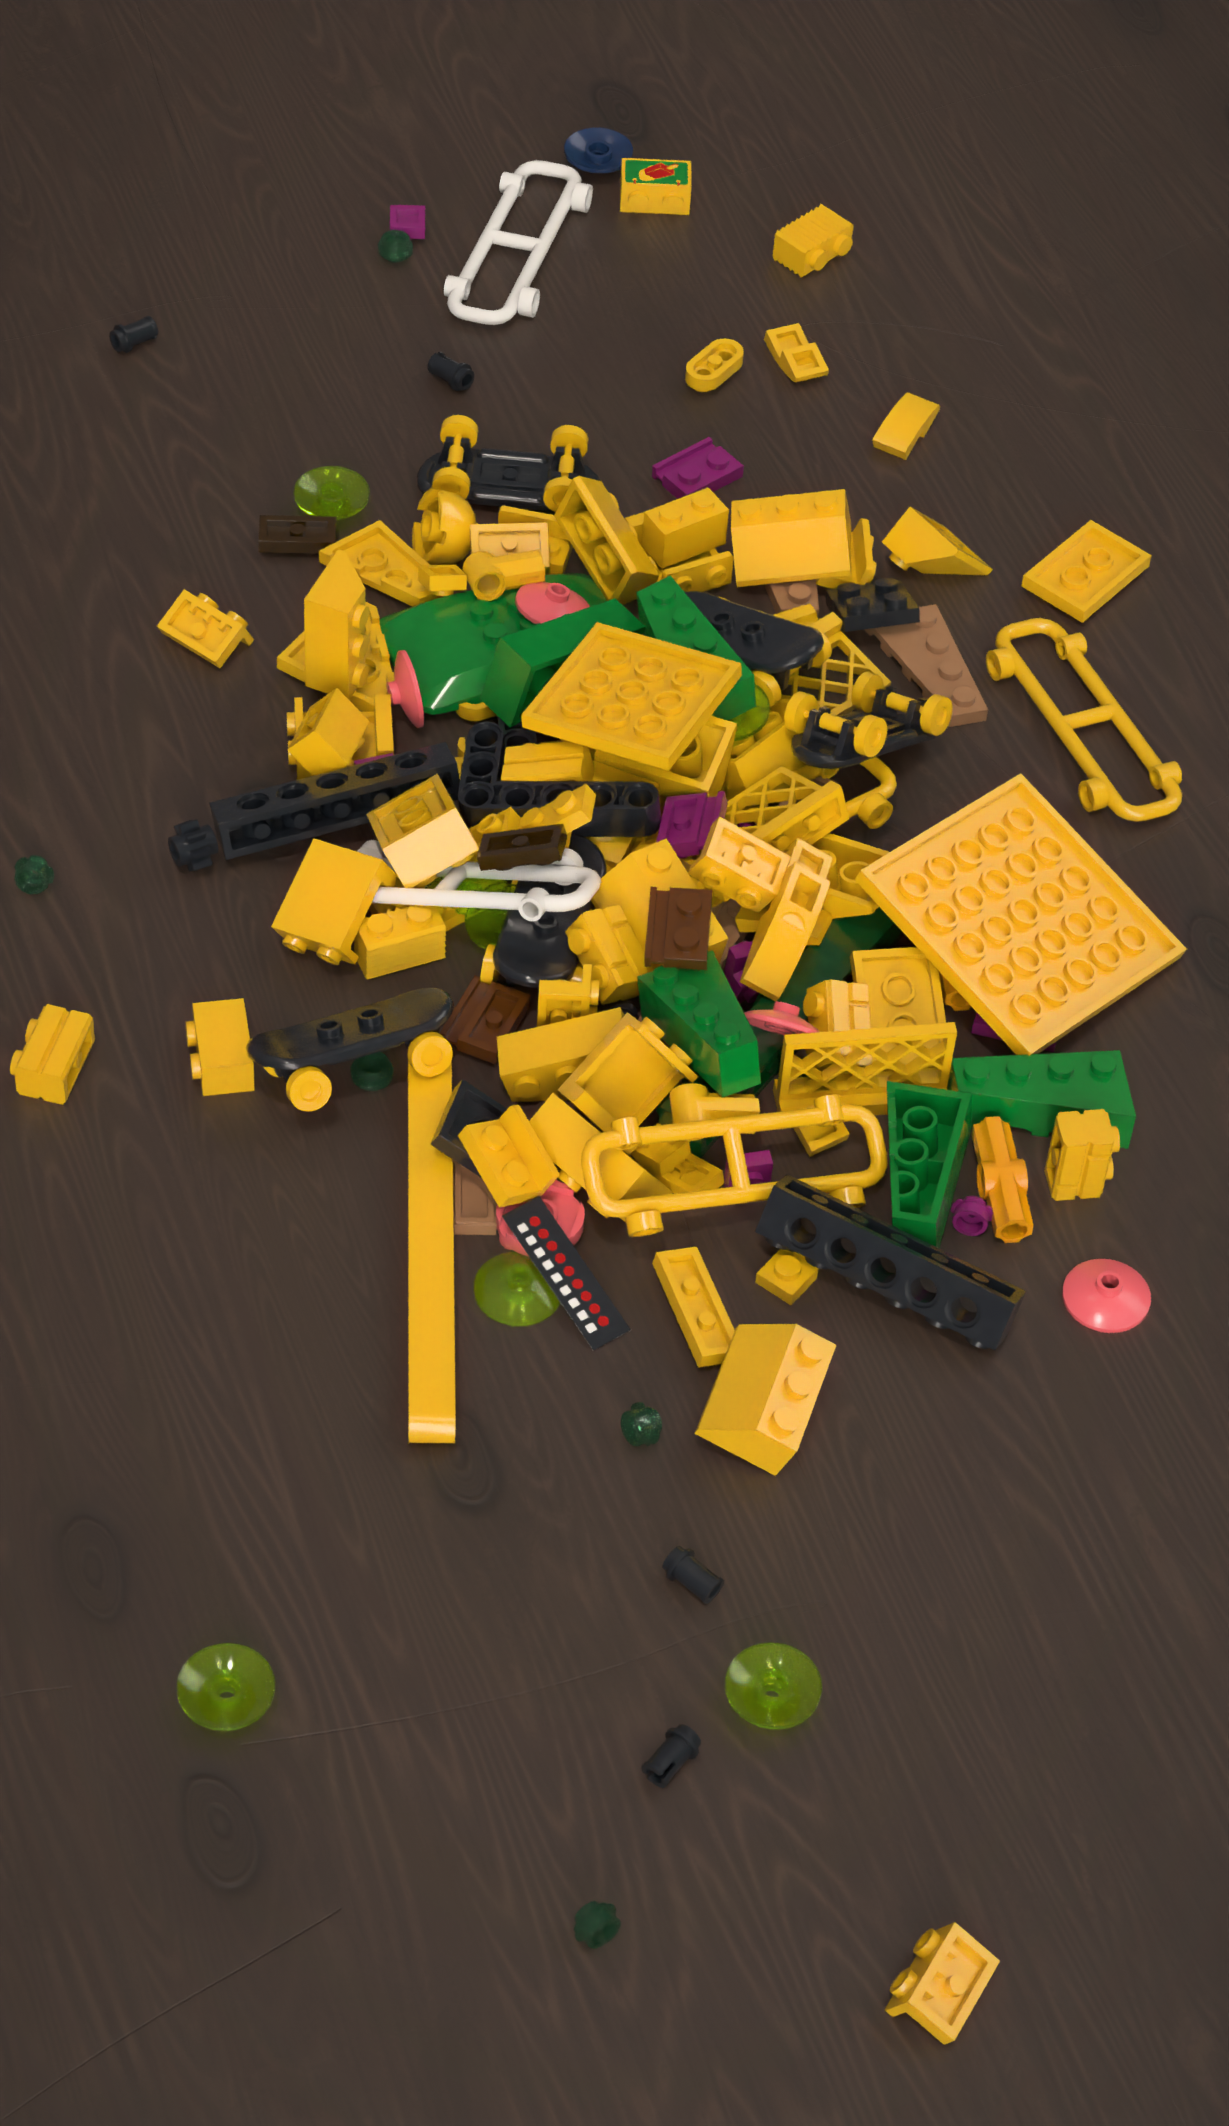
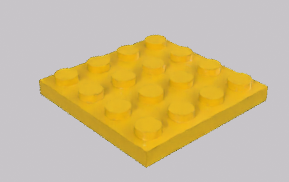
M597 622L521 714L522 728L669 771L742 676V665L740 662Z

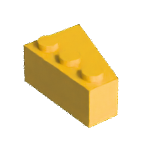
M621 1007L497 1036L499 1074L511 1101H546L552 1093L563 1101H567L557 1089L624 1017Z

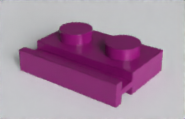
M707 437L652 465L651 477L655 480L659 478L662 481V486L679 499L707 487L714 492L742 478L744 465L721 446L715 447L712 444L713 439Z
M718 791L717 797H707L706 793L666 797L656 842L667 838L678 858L699 855L700 850L705 845L712 823L719 816L725 819L728 805L725 792Z

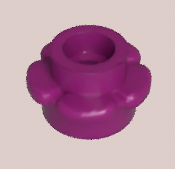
M967 1196L963 1200L957 1199L951 1206L953 1226L964 1235H981L986 1231L989 1221H992V1207L987 1205L980 1197Z

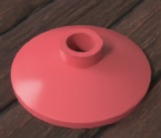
M537 582L526 584L517 591L515 597V604L519 612L534 624L544 623L559 618L564 614H571L590 607L582 596L560 583Z
M400 650L397 652L395 660L394 681L387 682V692L391 696L392 706L400 704L410 722L416 728H422L424 726V710L417 677L407 652Z
M775 1001L773 1010L761 1009L744 1012L751 1026L772 1033L789 1035L820 1032L809 1022L798 1017L799 1007L788 1003Z
M1093 1259L1078 1264L1068 1273L1062 1288V1299L1069 1314L1083 1326L1103 1333H1120L1136 1327L1145 1319L1150 1309L1151 1292L1141 1274L1127 1264L1111 1259Z

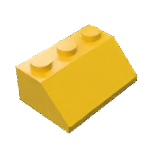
M582 476L573 478L554 517L606 600L616 598L622 605L637 599L638 591L656 583L659 578L656 563L643 550L635 529L632 525L627 524L619 511L616 498L612 493H608L602 481Z
M845 489L732 501L731 534L737 587L851 576V519Z
M340 549L336 551L304 598L305 686L327 694L338 688L350 699L357 687H363L369 673V665L365 664V654L369 645V636L365 635V625L369 616V607L365 606V586L346 551Z
M780 699L772 708L767 710L754 707L734 722L737 723V731L725 781L721 788V791L725 792L726 800L729 801L781 766L795 771L805 765L793 754L791 749L794 735H799L800 733L788 730L784 723V713L790 699Z
M711 716L669 771L600 750H596L594 761L659 783L661 800L666 801V797L698 793H706L707 797H717L718 791H721L725 781L737 731V723Z
M667 838L626 856L601 878L599 890L591 899L596 909L601 908L602 910L605 907L621 906L644 953L651 886L657 887L659 891H670V887L698 889ZM711 911L708 951L713 950L720 963L728 936ZM651 963L653 970L659 966L664 965Z
M552 1093L529 1122L551 1160L562 1169L559 1172L558 1178L577 1193L581 1187L586 1190L581 1166L583 1149L587 1141L594 1135L602 1132ZM611 1148L600 1153L599 1164L606 1194L610 1198L625 1200L673 1193L625 1151ZM589 1199V1200L587 1201V1203H589L595 1210H597V1209L592 1205V1203L590 1202V1199ZM599 1212V1213L602 1214L605 1218H608V1217H609V1216H607V1215H605V1214Z
M739 1324L734 1331L694 1434L776 1476L798 1451L836 1344L798 1324Z

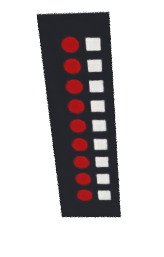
M540 1196L502 1216L593 1351L631 1330Z

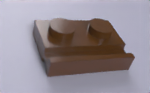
M651 886L644 955L645 967H651V963L664 964V968L676 967L680 969L707 970L712 890L670 887V891H659L657 887Z
M474 975L440 1034L450 1044L457 1046V1051L496 1064L498 1062L497 1036L516 1031L530 1007L531 995L493 981L489 985L481 982L480 977Z

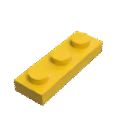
M690 1247L656 1252L652 1264L698 1368L722 1364L735 1330L698 1248Z

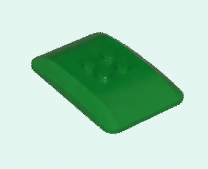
M586 574L545 575V581L543 582L565 585L582 596L589 606L607 601L592 577ZM520 588L505 590L500 597L492 601L480 600L474 595L472 590L421 603L380 619L381 631L385 636L390 655L389 659L395 667L397 652L400 650H405L412 662L421 693L424 713L433 715L459 710V704L461 703L479 704L483 702L480 696L500 638L506 634L515 633L535 625L526 619L516 607L515 597Z

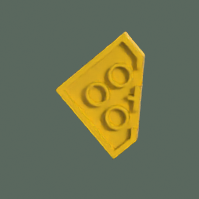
M365 601V606L369 607V616L365 625V635L369 636L365 664L369 665V673L363 687H357L349 700L361 711H374V694H388L386 684L387 682L394 681V672L391 669L390 655L385 636L381 631L377 607ZM305 630L277 657V669L305 682Z

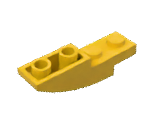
M585 784L573 791H564L554 801L541 808H532L522 817L512 807L498 814H489L479 824L469 828V831L478 847H480L483 834L564 824L567 834L565 848H569L572 831L592 820L596 794ZM478 850L473 853V857L468 862H478L476 858Z
M799 838L789 846L787 855L791 857L779 893L771 901L769 910L760 918L740 979V983L773 1001H777L780 998L800 960L831 883L826 878L833 857Z

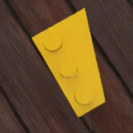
M380 520L319 550V562L326 566L338 549L346 551L362 583L410 606L445 597L431 594L418 581L419 565L430 564Z

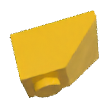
M911 506L882 541L892 551L889 558L905 571L912 567L923 574L989 575L993 570L944 525Z

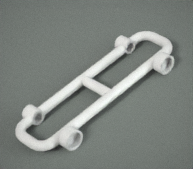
M529 161L520 165L514 173L503 172L499 185V190L503 195L459 277L448 275L446 278L444 296L448 297L447 305L450 312L457 318L486 325L503 324L511 320L517 310L519 315L534 318L539 307L540 290L531 288L530 285L570 207L574 211L585 213L589 211L593 196L592 185L581 183L582 180L579 173L572 167L548 161ZM539 174L567 181L539 238L499 231L517 196H522L526 179L529 176ZM492 244L531 251L511 293L501 309L494 311L462 304L463 300L468 299L471 283Z
M369 840L357 850V852L382 859L395 872L379 841ZM565 848L561 861H555L545 866L535 864L516 866L506 871H498L496 869L481 871L478 862H467L455 868L449 866L437 873V877L444 878L435 889L379 887L372 903L519 910L520 915L524 919L537 921L545 912H566L587 904L599 890L601 878L596 871L583 867V861L577 852ZM465 878L555 882L562 886L572 883L581 884L576 891L564 895H549L546 890L539 887L532 888L527 894L456 890Z

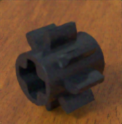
M197 819L175 825L174 829L177 835L168 838L169 851L175 864L178 867L187 864L189 871H197L211 866L210 856L218 853V843L212 828L208 824L199 826Z

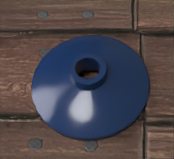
M586 128L568 137L564 145V154L566 159L578 169L591 173H610L621 169L622 158L633 157V146L627 137L617 131L607 128Z

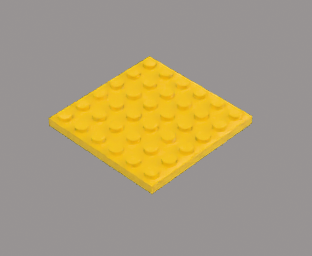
M1021 773L861 869L855 878V881L1016 1055L1030 1056L1040 1053L1180 959L1187 950Z

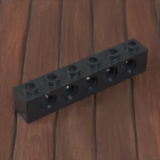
M446 742L217 800L209 804L217 839L226 860L370 823L366 815L367 813L437 773L452 800H458L460 777L457 762Z
M788 1174L773 1186L755 1230L756 1233L766 1237V1241L770 1245L782 1250L791 1249L805 1256V1260L810 1265L819 1269H831L845 1276V1280L849 1284L860 1289L870 1288L884 1295L885 1300L889 1304L901 1309L910 1308L924 1315L925 1320L931 1325L942 1329L950 1328L965 1335L966 1341L983 1349L991 1348L996 1350L1007 1337L1026 1294L1025 1290ZM801 1218H806L813 1222L816 1227V1234H811L804 1229ZM841 1238H847L854 1243L856 1254L850 1253L843 1248ZM880 1258L890 1259L896 1267V1273L886 1271L881 1264ZM920 1277L932 1280L936 1286L937 1293L925 1290L921 1284ZM960 1297L971 1299L977 1307V1312L967 1311L962 1306Z

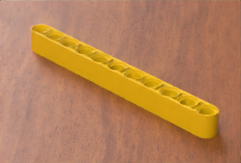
M408 1061L409 1443H455L453 1159L430 1145L452 1094V1061L444 1072L433 1077L420 1075Z

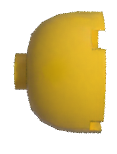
M430 488L424 493L417 510L424 512L421 523L414 522L412 547L430 565H453L460 562L470 552V524L479 523H476L475 513L469 502L462 496Z

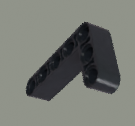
M480 722L469 730L458 790L461 816L468 829L479 824L487 815L492 813L498 814L509 807H512L522 817L530 809L535 807L541 808L554 801L564 791H573L587 784L596 794L592 820L573 830L572 834L583 837H647L659 830L661 811L658 790L654 785L648 782L501 781L506 749L503 729L494 722Z

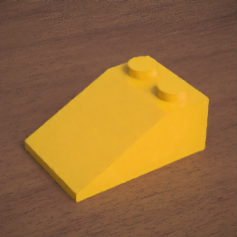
M438 773L366 814L383 852L405 888H412L414 886L415 888H422L436 879L437 873L449 866L455 868L467 863L473 857V853L479 850L476 841Z
M831 833L813 843L811 846L833 857L826 878L831 883L821 909L831 913L832 919L873 914L879 906L855 881V878L861 869L888 854L889 851Z

